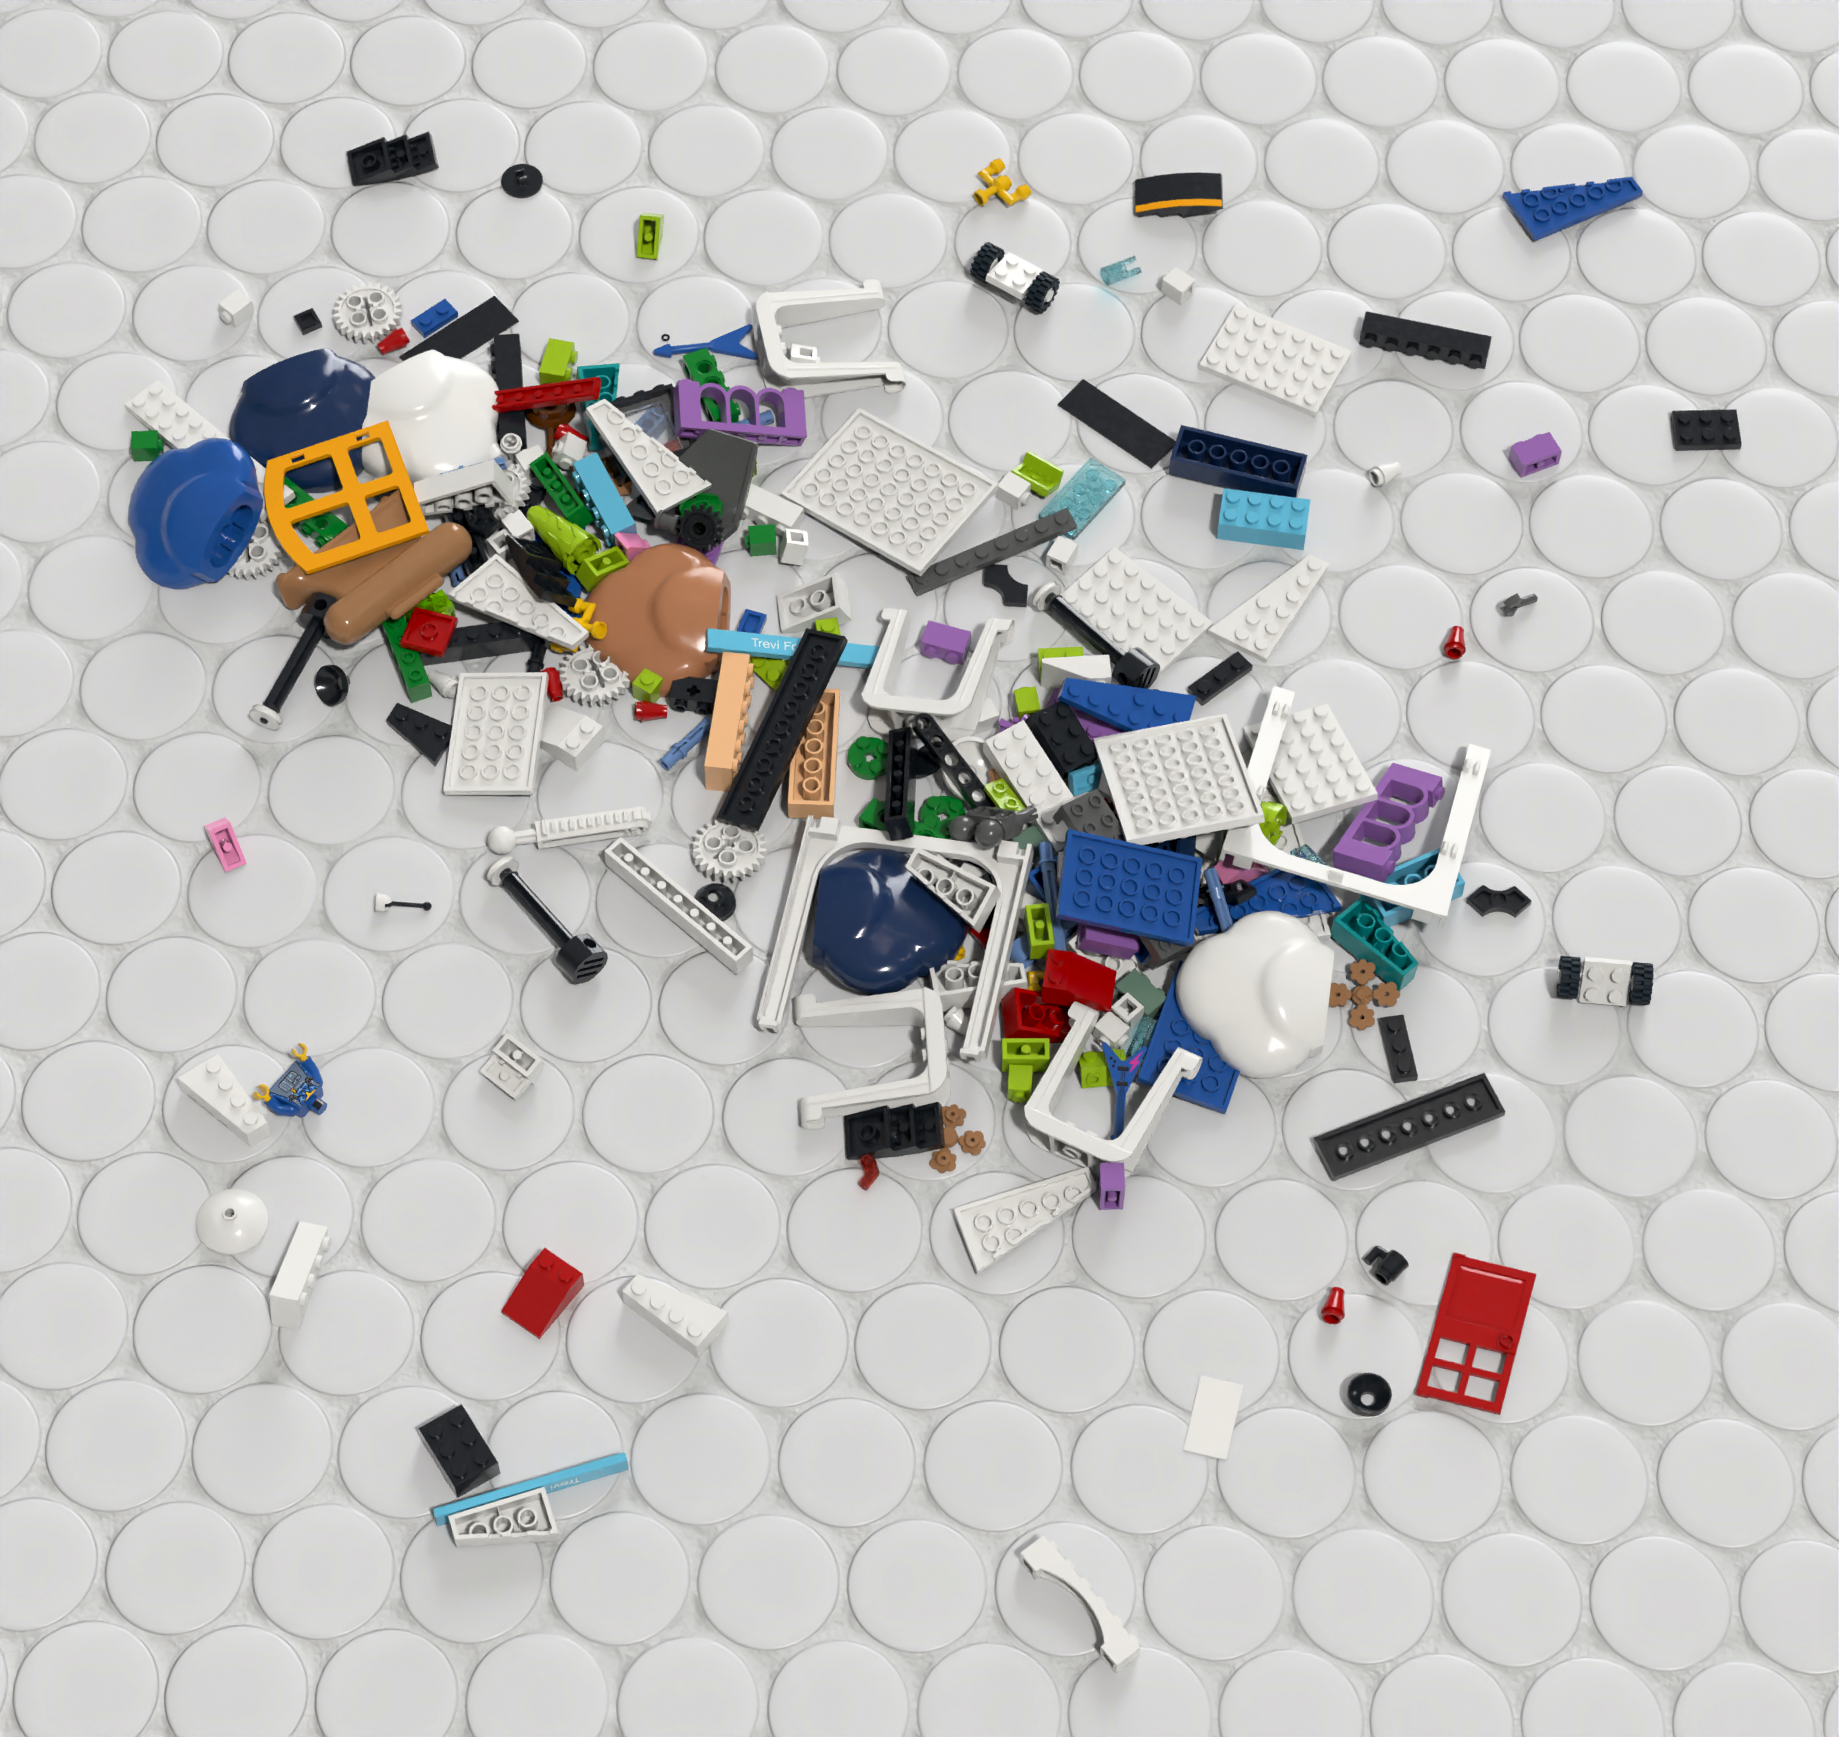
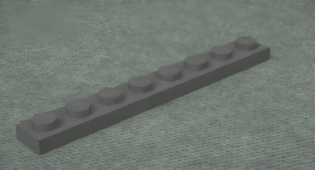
M1065 508L931 565L922 576L915 573L909 574L908 580L916 595L920 596L979 571L988 565L995 564L1058 537V535L1061 536L1077 529V524L1068 508Z

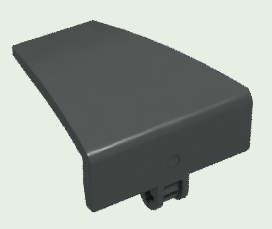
M709 428L679 457V461L688 468L691 467L695 470L696 474L704 481L707 480L712 484L710 489L702 493L716 494L719 496V500H722L724 512L719 518L724 519V522L721 524L726 530L720 534L724 538L716 541L723 542L734 534L739 527L753 477L759 444ZM641 494L626 505L631 515L653 521L655 529H666L674 535L680 532V529L676 528V525L682 522L678 519L681 516L680 504L668 511L659 510L656 516ZM703 524L696 525L697 531L704 534L706 527Z

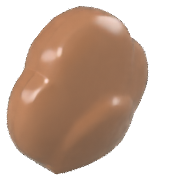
M674 543L652 546L636 555L626 567L605 576L592 589L586 602L595 603L597 606L589 624L593 625L596 621L605 622L607 633L603 639H595L592 633H589V637L585 640L588 647L590 644L594 652H601L599 655L601 662H605L608 658L607 656H609L610 662L615 664L622 673L623 670L628 673L627 679L630 680L631 688L633 681L644 668L663 678L660 689L661 698L670 697L673 680L683 679L688 676L706 679L709 675L720 671L723 653L706 651L707 628L730 629L731 583L725 571L715 567L700 551L689 546Z

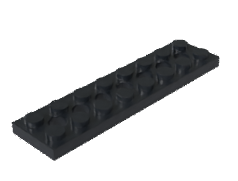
M1485 1073L1314 1137L1313 1142L1333 1181L1500 1118L1505 1115V1110ZM1475 1098L1480 1104L1478 1106H1470L1467 1100ZM1449 1106L1456 1107L1458 1113L1454 1115L1449 1114L1446 1108ZM1432 1114L1437 1118V1121L1430 1123L1424 1117ZM1407 1122L1413 1123L1416 1129L1408 1131L1403 1127V1124ZM1391 1131L1394 1137L1386 1139L1382 1136V1132ZM1362 1139H1369L1373 1142V1145L1371 1147H1364L1360 1141ZM1341 1147H1348L1352 1153L1350 1155H1342L1339 1149Z

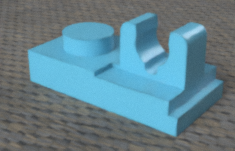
M1100 762L1068 773L1069 790L1073 796L1099 788L1102 776Z

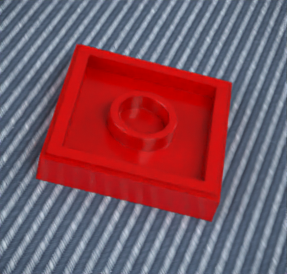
M415 607L400 645L403 648L443 658L457 626L458 618Z

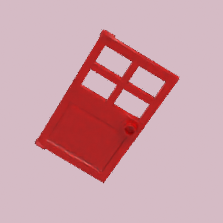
M1453 1253L1452 1263L1419 1385L1415 1392L1416 1396L1427 1399L1430 1397L1498 1415L1501 1414L1536 1279L1535 1273ZM1440 1338L1470 1345L1465 1365L1435 1358ZM1477 1347L1506 1355L1502 1374L1472 1367ZM1433 1366L1462 1373L1457 1393L1428 1386ZM1470 1375L1499 1382L1494 1402L1465 1395Z

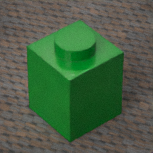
M158 430L131 431V452L134 462L153 461L160 455V452H164V440L159 438Z
M775 525L748 526L749 535H744L745 548H750V557L777 555Z

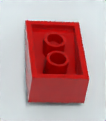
M1048 949L1041 1003L1071 1006L1077 1001L1095 1010L1111 1012L1117 971L1071 951Z
M1015 987L1001 999L1004 1038H1049V1044L1063 1043L1072 1028L1069 1025L1070 1017L1068 1016V1010L1071 1006L1041 1003L1042 992Z
M544 1248L529 1265L501 1313L540 1339L585 1286L583 1273Z

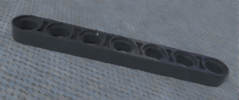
M927 713L918 714L912 721L913 731L972 809L982 806L995 807L996 805L985 792L982 782L933 717ZM918 720H926L929 726L928 729H921L918 726ZM932 737L941 739L942 747L937 748L931 743ZM946 755H951L955 758L956 764L954 766L946 763ZM960 773L968 775V784L960 782ZM974 791L982 794V802H977L973 799L972 793Z

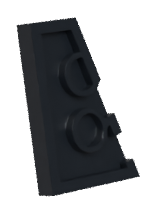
M399 703L395 705L386 719L389 727L405 741L408 740L421 755H425L430 760V763L436 767L450 744L451 725Z

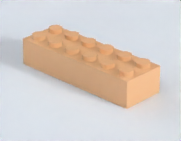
M723 652L704 764L706 790L729 792L738 773V765L742 763L743 752L741 747L745 745L746 732H744V729L748 726L749 719L747 710L751 707L752 694L750 692L754 688L755 676L753 675L754 663H750V654Z
M825 689L790 763L788 818H808V815H813L814 819H821L822 816L834 818L840 689Z

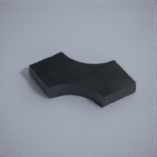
M494 503L495 507L487 508L485 504L472 506V510L469 511L474 514V518L469 524L470 532L485 540L501 527L499 520L494 517L495 511L500 506L499 503Z
M991 564L985 567L984 586L996 590L1003 597L1004 606L1027 607L1028 585L1014 580L1008 572V565Z
M1243 879L1221 884V886L1224 885L1222 889L1226 902L1240 905L1257 895L1256 888ZM1206 884L1199 888L1198 902L1208 908L1213 903L1210 894L1206 892L1208 890Z
M1484 885L1478 888L1466 900V903L1482 917L1492 912H1504L1514 918L1530 906L1532 902L1516 886L1508 890L1496 891Z

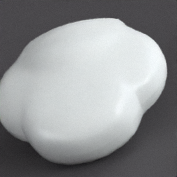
M429 350L399 363L371 381L367 416L363 422L362 429L388 420L410 481L414 484V482L441 475L440 473L459 469V466L462 465L466 467L488 461L490 447L497 442L498 412L493 410L492 405L497 404V395L494 394V391H499L494 379L478 365L466 360L445 356L435 350ZM369 434L363 435L362 440L369 438ZM381 441L362 446V464L365 470L376 478L390 475L393 472Z
M1261 911L1246 915L1235 922L1226 932L1202 940L1187 955L1178 972L1175 988L1176 999L1182 1017L1190 1025V1028L1196 1031V1034L1205 1040H1210L1216 1054H1219L1220 1059L1228 1063L1227 1065L1234 1070H1239V1074L1255 1079H1269L1288 1074L1301 1066L1308 1058L1322 1053L1334 951L1327 945L1322 944L1312 929L1294 916L1279 911Z

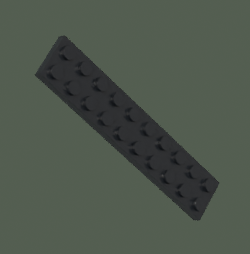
M806 628L716 817L720 823L759 831L847 645L848 640L845 636Z

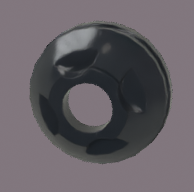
M322 666L317 672L315 680L317 694L321 701L327 705L333 706L342 703L349 691V677L339 666ZM339 678L341 680L342 690L338 685Z
M711 883L705 885L696 894L695 899L722 922L729 919L735 912V895L729 887L723 884ZM717 892L722 897L719 901L713 902L708 899L709 894Z
M1374 1373L1357 1375L1351 1380L1347 1389L1349 1405L1356 1413L1362 1416L1374 1417L1380 1415L1388 1408L1392 1398L1389 1383L1382 1376ZM1365 1394H1370L1375 1398V1403L1370 1406L1364 1405L1361 1402V1397Z

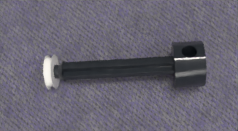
M1049 581L1039 589L1033 599V606L1037 607L1039 611L1046 610L1047 608L1049 611H1053L1100 653L1109 655L1110 661L1115 665L1111 677L1117 685L1145 689L1151 687L1160 671V665L1138 647L1125 653L1068 604L1062 595H1059L1061 586L1056 584V581Z
M314 592L299 615V621L306 630L262 705L252 706V710L249 712L251 719L260 726L270 730L279 729L282 719L278 714L322 637L331 639L325 631L324 614L332 604L338 601L335 597L322 592Z
M506 856L495 862L488 871L487 879L494 886L502 885L506 887L559 945L561 949L556 957L558 966L576 984L585 983L594 978L607 963L608 955L590 934L584 933L573 936L519 877L517 872L519 864L514 860V857Z

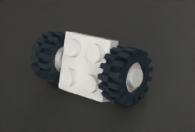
M990 242L982 245L981 249L977 251V256L973 259L974 262L971 264L970 275L985 284L990 283L1020 300L1026 295L1025 305L1039 313H1043L1047 310V307H1050L1051 302L1054 301V296L1058 293L1057 290L1060 284L1058 278L1010 252L1004 257V250Z
M1560 956L1557 973V997L1577 999L1579 992V1002L1626 1006L1629 988L1630 1004H1650L1654 977L1653 964L1633 962L1632 965L1631 961L1584 957L1582 974H1580V957Z

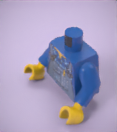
M298 1043L302 1049L300 1055L296 1053L294 1048L291 1049L292 1056L300 1058L301 1061L298 1062L296 1060L270 1089L264 1084L257 1086L263 1092L262 1096L258 1092L253 1093L255 1100L263 1099L264 1104L278 1116L293 1117L296 1115L303 1118L310 1110L321 1115L327 1108V1103L321 1100L324 1093L320 1071L311 1057L306 1056L307 1047L303 1043Z

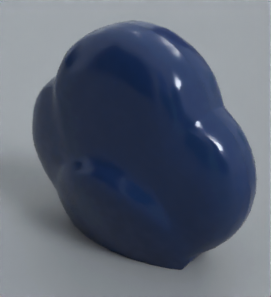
M329 348L306 352L275 363L243 382L242 394L230 419V440L242 446L253 459L266 469L268 460L360 430L367 416L371 381L376 377L363 365L337 356ZM362 436L357 437V441L362 440ZM362 446L348 452L357 477L364 470ZM301 456L292 459V463L303 460L305 457ZM330 457L285 473V477L306 493H327L343 487L333 459Z
M882 848L868 849L854 853L836 864L821 868L812 963L824 968L840 983L858 992L875 995L898 992L911 985L918 978L929 976L930 968L934 967L935 973L940 971L941 966L947 963V960H954L957 957L966 939L968 923L910 874L905 866L911 856L904 852Z

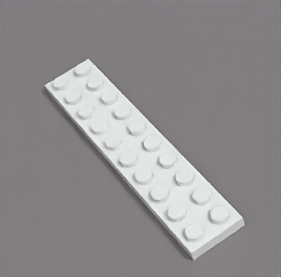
M159 380L125 403L127 411L150 430H158L159 437L173 449L188 448L208 438L230 440ZM252 458L256 468L259 491L263 498V508L259 521L263 522L269 518L264 496L266 469ZM284 484V501L286 505L295 498V494Z

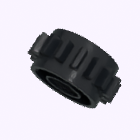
M703 503L700 504L699 508L695 504L692 505V511L685 509L684 514L686 516H679L678 519L682 522L676 525V528L680 529L681 532L678 534V537L683 538L682 544L687 543L690 545L689 547L697 548L700 552H702L703 548L706 551H710V544L713 547H717L718 542L716 540H722L724 537L720 534L726 530L721 524L724 522V519L718 517L720 512L712 511L713 506L705 508ZM698 522L705 525L706 531L704 534L697 531L696 525Z

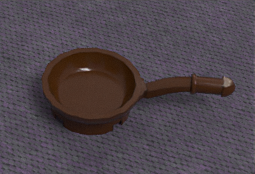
M575 403L525 409L526 417L533 425L547 430L546 452L551 459H553L554 455L552 451L555 445L554 429H557L559 424L565 425L571 422L577 410Z

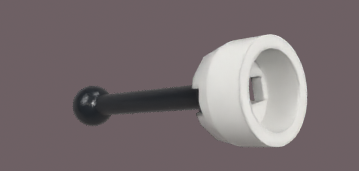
M377 893L375 911L377 912L388 911L392 906L423 908L426 911L432 908L430 902L392 901L391 897L387 894Z

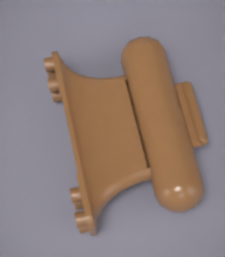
M399 489L390 496H384L379 504L370 511L377 532H383L411 521ZM356 522L314 554L359 540L361 536ZM446 522L438 525L423 537L420 536L308 575L294 563L293 568L286 573H280L276 577L277 589L284 604L292 610L298 609L307 603L314 592H322L338 599L324 614L325 631L333 641L350 645L360 641L390 617L395 620L399 619L444 584L443 577L465 562L472 553V539L463 526L453 522Z

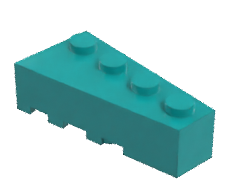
M620 363L577 366L576 380L599 377L602 381L599 399L580 402L590 451L604 449L585 410L587 407L603 399L613 402L617 398Z
M1362 895L1334 919L1330 931L1331 937L1359 960L1365 959L1367 963H1374L1376 966L1375 973L1387 983L1394 982L1397 990L1401 991L1414 979L1419 963L1405 945L1393 935L1394 931L1390 926H1386L1383 923L1378 911L1372 909L1368 904L1369 900L1367 897Z

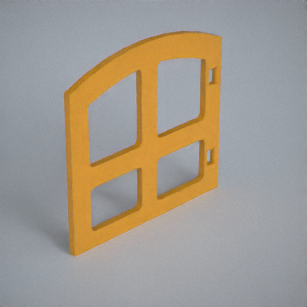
M388 420L267 461L264 496L270 524L284 551L307 575L429 533L427 523ZM369 434V438L360 441L356 439L357 437ZM381 441L393 472L390 475L361 484L358 482L348 452L352 449ZM301 456L305 457L303 460L292 463V459ZM328 457L332 458L343 489L292 508H285V473ZM399 489L411 521L383 532H377L366 500L370 497ZM343 506H349L361 536L357 541L314 554L302 542L292 527V524Z

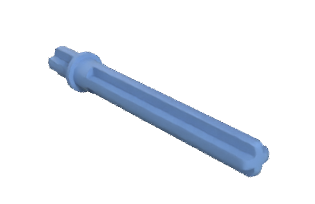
M1041 842L1038 845L1040 857L1038 866L1041 867L1046 903L1049 904L1055 942L1054 949L1067 951L1062 919L1056 918L1058 901L1055 873L1056 860L1053 859L1051 843Z
M1209 868L1203 872L1208 887L1206 892L1210 894L1219 926L1223 933L1233 925L1222 889L1224 885L1221 886L1216 868Z

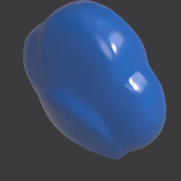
M208 438L188 448L171 449L162 453L140 475L131 494L128 521L135 537L137 561L142 571L151 581L170 589H188L206 582H216L224 577L242 555L255 532L263 508V498L259 491L254 462L242 446L224 438Z

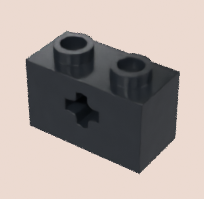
M689 676L673 680L669 697L670 709H675L679 712L692 711L701 715L713 714L718 680Z

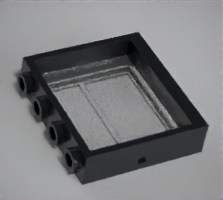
M672 383L668 385L659 384L652 390H640L632 396L626 398L625 396H620L614 399L613 402H609L625 414L626 419L634 425L640 426L646 435L650 438H655L678 458L697 441V438L675 437L674 387ZM593 424L619 485L632 481Z

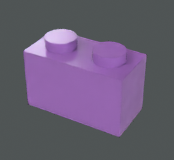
M1547 432L1537 434L1526 441L1516 442L1511 446L1509 460L1520 478L1559 464L1562 451L1551 433Z
M928 620L920 643V654H924L929 658L946 660L951 664L963 665L971 644V631Z
M1100 1163L1098 1178L1099 1210L1123 1209L1125 1196L1124 1163Z

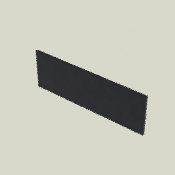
M493 296L405 352L399 358L405 361L423 352L435 350L445 356L462 359L493 339L494 335H499L518 323L519 320L496 296Z
M1084 379L1058 403L1059 407L1151 469L1175 445L1176 441Z

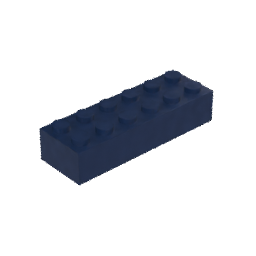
M1181 425L1170 458L1169 474L1234 490L1297 498L1306 470L1308 455Z

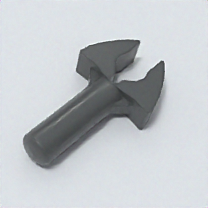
M1515 594L1503 602L1506 606L1501 607V610L1507 616H1514L1518 608L1537 602L1538 597L1536 594H1531L1521 598L1518 594Z

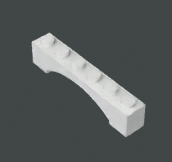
M1043 1535L1020 1553V1563L1035 1580L1043 1578L1057 1584L1083 1605L1093 1619L1102 1641L1100 1656L1115 1674L1139 1656L1140 1642L1134 1634L1127 1633L1123 1628V1622L1116 1614L1112 1615L1108 1611V1606L1101 1596H1095L1091 1591L1092 1587L1084 1577L1080 1578L1077 1575L1072 1562L1067 1558L1064 1560L1059 1554L1058 1546L1052 1540L1048 1541Z

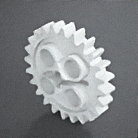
M363 282L360 284V288L352 285V291L345 289L346 296L340 294V301H335L336 307L333 308V317L336 327L341 330L342 335L347 333L348 339L354 336L355 342H358L360 338L363 339L364 343L368 339L375 343L376 337L383 340L384 334L388 336L391 333L390 330L397 329L396 325L401 324L400 318L403 317L399 296H395L394 290L389 292L388 286L381 289L380 283L376 287H373L372 282L368 284V287H365ZM364 299L368 300L372 326L368 325Z
M506 463L507 469L503 470L513 483V504L505 505L504 502H499L500 506L494 513V517L498 520H502L506 515L518 511L519 506L525 507L526 505L523 500L529 499L527 493L531 492L529 488L531 484L525 472L520 467L516 468L514 464L508 466ZM468 510V513L471 519L473 520L474 514Z
M269 518L263 522L258 521L255 532L247 547L228 571L231 577L235 574L240 579L244 575L246 580H249L250 575L253 574L255 579H257L260 572L264 576L266 575L265 570L267 568L273 571V563L280 564L277 557H284L282 552L284 549L276 538Z
M590 644L587 649L580 645V651L572 652V656L566 654V661H562V668H559V677L562 690H567V696L573 695L574 701L581 698L583 705L590 701L591 706L594 705L595 701H598L600 706H602L604 700L611 704L612 697L619 700V693L626 694L625 688H630V680L627 679L629 674L624 670L622 673L615 664L610 662L609 656H607L608 658L605 662H601L599 658L601 652H594Z
M715 819V825L706 823V829L700 828V835H695L693 858H695V865H700V871L706 870L707 877L715 874L716 881L721 876L724 882L728 878H732V881L736 882V877L745 880V874L752 877L753 870L759 871L760 865H764V858L767 856V843L764 841V834H759V831L720 823Z

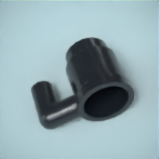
M1375 1246L1363 1259L1367 1265H1371L1378 1257L1383 1259L1377 1265L1374 1276L1384 1285L1394 1282L1409 1266L1407 1260L1395 1250L1387 1251L1380 1246Z

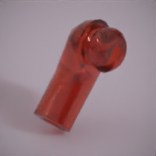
M866 1154L861 1158L865 1175L858 1182V1185L865 1191L870 1188L880 1173L876 1159L870 1154Z

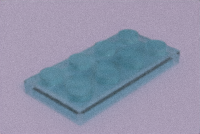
M1090 458L1039 513L1038 519L1068 508L1077 524V529L1063 535L1074 541L1124 487L1126 479Z

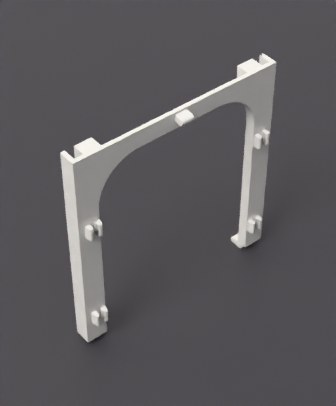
M1273 686L1247 769L1260 805L1295 695L1293 691ZM1472 744L1468 745L1436 866L1430 875L1419 882L1408 885L1386 884L1292 856L1272 845L1263 835L1259 823L1228 830L1219 861L1222 860L1223 862L1225 855L1229 854L1235 856L1232 865L1248 870L1251 869L1252 862H1256L1412 909L1411 919L1429 924L1432 916L1439 917L1438 927L1443 928L1491 750Z
M808 815L756 1018L760 1029L766 1031L769 1028L774 1029V1032L780 1033L783 1028L820 881L821 868L828 866L839 855L858 848H882L913 853L914 849L918 847L933 855L939 854L944 858L970 861L981 866L993 877L997 888L1001 892L996 903L964 1046L960 1048L959 1052L961 1059L966 1060L967 1057H971L979 1062L981 1059H987L1034 851L1032 844H1027V848L1024 850L1020 849L1018 842L1002 840L999 846L987 849L978 843L919 835L891 841L888 831L841 825L838 818L823 816L820 822H815L813 815Z

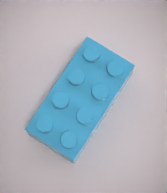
M597 452L574 462L572 476L575 481L573 483L578 493L582 492L583 502L588 511L592 510L593 518L595 519L594 523L598 529H602V536L608 547L612 546V548L615 547L614 534L617 532L637 534L636 524Z
M1223 488L1217 539L1304 550L1310 499Z
M1440 848L1396 866L1393 874H1389L1385 882L1382 883L1408 885L1423 880L1434 870ZM1459 872L1451 901L1463 895L1465 881ZM1366 896L1369 900L1368 904L1372 909L1378 911L1381 915L1380 919L1386 926H1394L1412 917V909Z

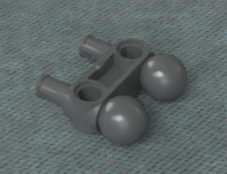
M1033 805L1019 812L997 808V806L977 807L968 811L966 816H958L951 821L948 828L949 836L952 840L971 842L976 839L977 843L983 848H995L1002 840H1009L1019 836L1024 824L1038 818V813L1033 814L1037 812V809Z

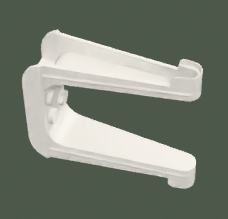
M876 279L865 280L863 288L763 293L756 302L758 320L753 328V337L765 388H774L780 392L786 388L804 390V398L883 385L887 393L904 390L907 385L902 365L899 362L795 363L785 357V342L780 341V338H782L781 328L876 310L885 305V298L881 282Z
M885 607L881 617L887 621L885 625L886 633L864 690L861 693L864 703L871 707L868 717L871 728L878 734L889 736V730L905 727L912 728V721L920 713H927L933 717L952 743L962 737L974 736L977 732V726L1000 644L1008 645L1013 641L1015 621L1012 619L988 618L958 690L951 698L934 700L930 697L923 699L913 698L909 695L893 696L911 622V612L908 609ZM918 720V726L921 729H928L929 726L926 720ZM913 731L915 739H919V737ZM932 737L931 741H941V739Z
M923 987L921 989L816 1003V996L814 994H804L795 998L796 1024L802 1027L898 1025L920 1027L923 1042L922 1056L925 1065L924 1072L918 1077L803 1098L800 1101L801 1126L803 1128L821 1129L825 1125V1118L844 1117L888 1105L891 1109L912 1103L916 1107L939 1102L942 1107L946 1106L951 1094L947 1029L943 1019L942 1003L935 991Z
M1075 1001L1068 1010V1016L1070 1017L1069 1025L1072 1028L1029 1101L1024 1106L1025 1118L1028 1121L1026 1123L1027 1135L1031 1142L1040 1149L1082 1168L1089 1166L1090 1171L1099 1175L1100 1163H1124V1175L1126 1178L1133 1174L1181 1078L1194 1079L1201 1067L1203 1058L1178 1047L1124 1132L1114 1140L1106 1141L1099 1139L1098 1135L1093 1131L1086 1130L1084 1132L1077 1129V1126L1071 1121L1065 1120L1062 1122L1052 1116L1099 1017V1011Z

